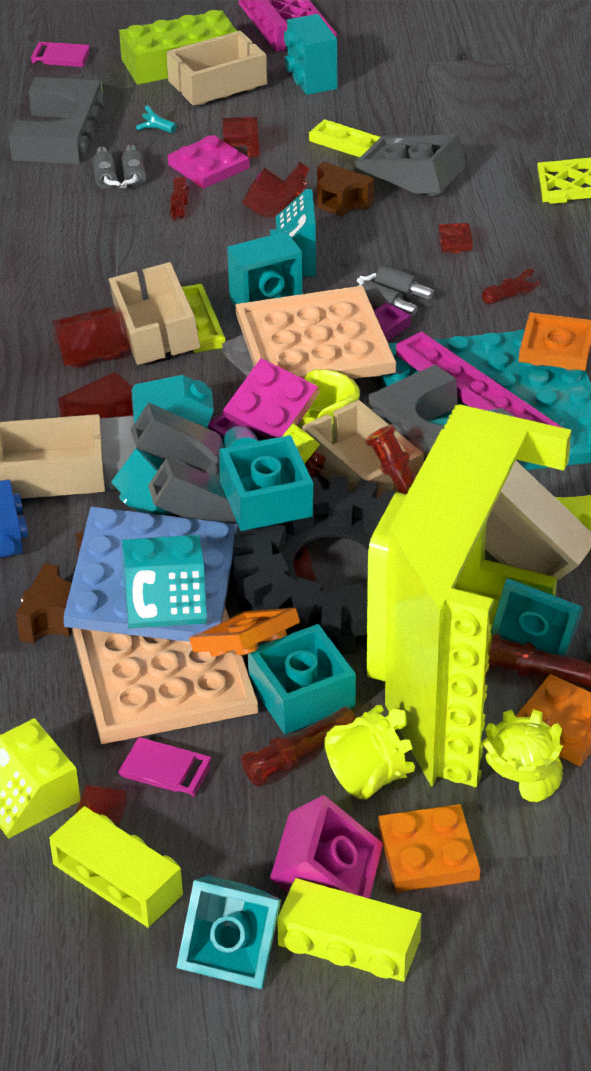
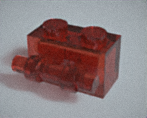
M115 305L52 321L54 340L58 346L60 358L64 366L81 367L89 364L90 359L102 357L105 360L121 356L122 351L129 350L121 314Z

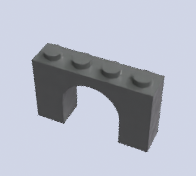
M34 77L28 91L31 116L62 117L65 119L53 122L15 120L9 133L12 160L80 164L83 154L88 153L89 139L94 137L95 124L100 122V111L106 106V93L101 91V80Z
M433 365L370 394L369 407L422 451L425 461L441 429H444V425H437L427 421L454 409V406L457 405V382L455 377L438 366ZM501 407L492 411L495 413L513 416Z
M148 402L131 428V433L137 449L164 460L148 485L154 505L184 518L237 524L220 483L219 449L225 448L220 434Z

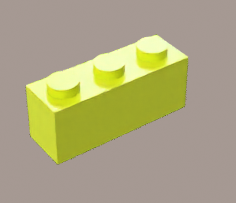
M85 806L49 837L53 865L148 928L183 895L181 868L171 857L160 855L149 848L138 836L127 834L116 827L107 816L98 815Z
M295 878L277 918L278 946L285 947L294 953H306L323 958L339 966L347 965L368 971L380 978H392L404 982L420 943L422 913Z

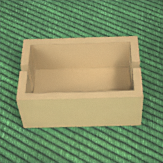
M241 31L166 51L168 81L179 92H182V95L193 106L203 105L208 101L218 98H227L241 91L254 90L258 86L267 84L266 54L256 44H252V41Z
M171 262L142 269L148 299L146 300L142 298L136 271L108 279L115 311L137 365L165 358V353L171 352V355H176L200 348L195 316Z
M360 400L333 411L334 444H332V417L327 414L302 426V430L320 444L306 462L329 482L330 476L348 477V491L354 492L359 481L363 479L378 484L377 499L389 488L395 492L407 494L424 462V453Z
M99 414L0 422V481L10 479L13 494L20 493L21 499L105 492Z
M515 461L487 519L485 549L501 564L557 577V580H560L579 566L591 549V531L522 465Z

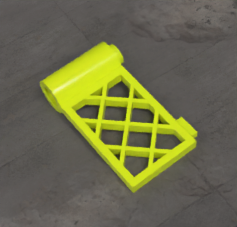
M591 158L537 163L542 202L555 204L565 203L567 200L591 198V187H580L584 183L591 185ZM579 169H588V171L585 172V173L580 172V171H578V170H579ZM548 172H559L555 176L548 174ZM571 177L575 180L570 183L564 179ZM555 186L561 188V190L549 191Z

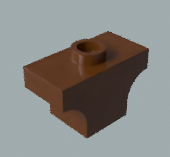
M323 162L317 167V208L343 217L350 210H368L374 205V178L327 162Z
M44 563L31 588L24 591L21 605L16 612L20 641L34 644L40 637L49 634H59L68 637L71 635L72 628L64 627V613L72 582L60 578L59 566Z

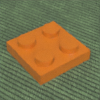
M530 312L519 351V362L530 363L536 366L545 365L561 367L567 370L586 371L591 349V320Z
M296 608L245 611L189 637L193 652H210L211 656H219L235 650L236 655H244L259 649L258 643L263 640L268 642L286 636V629L300 623Z
M550 674L515 717H531L534 709L543 712L542 721L550 727L558 723L562 728L560 745H563L559 757L581 767L591 754V692Z
M461 804L378 816V828L395 893L480 880V866Z

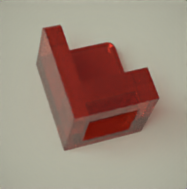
M257 117L223 118L224 142L230 146L247 145V157H259Z

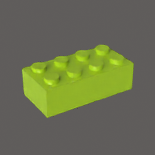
M209 10L205 14L195 16L184 15L179 19L169 21L158 20L153 24L143 26L132 25L127 29L119 30L121 59L137 85L168 79L166 51L234 33L237 30L222 10Z

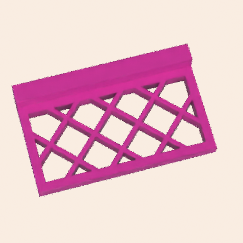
M239 0L241 8L274 51H285L284 31H287V19L319 14L336 37L337 35L310 0Z

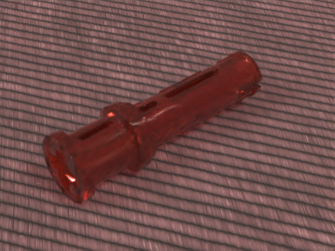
M388 425L373 432L364 441L367 446H372L381 463L379 466L380 471L385 475L389 474L399 493L407 494L409 491L407 484L410 488L415 480V476L408 465L410 463V455L407 451L403 452L394 435L396 431L394 425ZM384 443L387 445V447H388V449H389V451H390V454L388 453V451H387V449H386Z
M494 634L488 653L490 655L488 661L489 668H493L495 665L518 671L519 676L523 677L525 675L529 676L530 673L547 677L552 674L569 683L591 688V663L538 650L532 642L527 641L525 644L501 639L500 634Z
M344 706L340 710L287 738L285 736H276L270 740L268 746L255 753L248 751L242 755L241 761L244 772L255 786L261 787L267 783L270 776L282 770L288 772L294 769L298 759L323 747L326 733L334 726L353 723L356 717L348 707Z

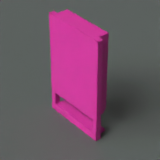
M38 42L31 60L32 63L40 60L44 64L84 67L90 54V45ZM42 46H47L43 56L38 57Z
M138 737L121 766L119 774L124 778L174 792H185L195 797L210 769L211 757ZM195 759L203 760L189 787L181 786Z

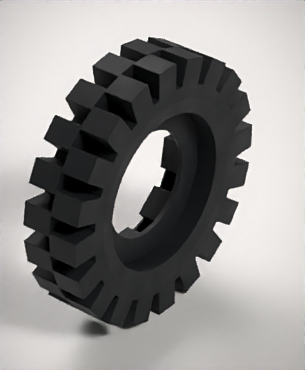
M330 476L329 490H322L318 477H312L313 517L240 531L237 524V534H234L233 541L234 591H237V601L244 612L296 608L300 623L286 629L287 635L319 624L329 638H334L335 647L341 654L355 653L357 636H360L367 648L368 582L365 585L356 583L338 586L337 592L323 591V585L302 577L299 578L294 570L293 561L297 552L304 545L325 537L350 539L368 550L371 537L396 492L389 488L377 499L378 484L363 479L359 481L354 492L348 491V477Z

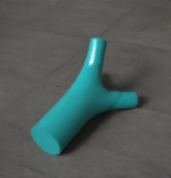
M149 105L145 106L147 113L142 115L147 121L136 126L138 131L145 128H157L171 134L177 128L176 123L158 116Z

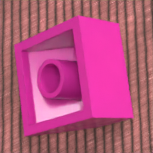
M323 795L289 813L270 879L288 893L295 878L370 899L383 843Z

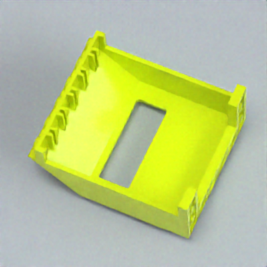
M460 404L455 405L454 410L451 411L444 429H441L408 493L396 492L392 497L371 537L368 549L367 677L385 681V706L389 712L392 709L404 710L406 712V726L399 730L404 739H410L413 748L411 752L431 787H433L437 776L455 783L477 787L482 776V770H479L484 746L483 742H481V736L485 727L484 720L486 714H483V706L487 698L486 691L488 687L485 684V676L489 668V660L499 640L491 636L490 632L506 579H512L556 596L557 577L484 560L487 519L516 460L564 471L569 460L571 439L570 429Z

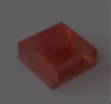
M469 223L438 224V237L442 252L458 253L472 250L473 238Z
M86 785L76 813L85 806L98 815L107 816L118 827L127 803L126 791Z

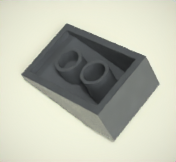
M459 134L381 136L355 162L356 167L414 194L427 193L428 196H436L443 193L444 189L466 167Z

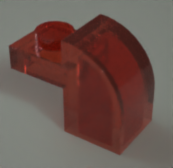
M299 162L283 181L264 167L249 186L241 203L263 217L276 218L283 209L305 190L308 185L305 178L310 168Z

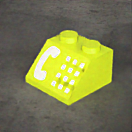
M35 718L0 735V829L8 839L81 801L76 767Z

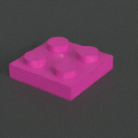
M215 135L204 137L196 143L181 147L179 150L168 154V165L203 189L250 168L247 156Z
M260 358L223 409V413L229 420L250 428L253 432L266 439L282 437L293 423L296 426L320 392L318 386Z

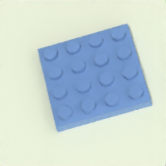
M90 507L64 613V627L190 642L189 637L222 622L233 561L234 534H237V524ZM200 535L204 562L207 624L128 629L122 578V539Z

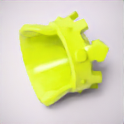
M313 369L305 375L304 380L318 386L320 394L297 426L302 429L303 425L328 414L332 417V443H334L333 411L359 400L360 390L353 379L340 372L331 371L330 369Z
M376 705L369 712H365L364 715L356 718L353 723L334 726L326 733L324 748L330 766L337 780L351 796L367 800L383 785L390 784L392 781L400 778H407V773L414 772V763L405 762L404 753L413 749L410 739L399 740L395 732L396 729H402L406 726V712L404 710L392 709L389 715L384 717L380 715L384 711L382 705Z
M511 709L503 712L502 722L496 726L488 723L485 729L487 738L483 740V745L487 750L486 760L493 770L502 777L519 782V791L522 798L529 802L537 803L550 797L561 784L563 766L559 754L563 748V745H560L562 728L558 723L552 727L542 721L543 712L533 709L531 717H515Z

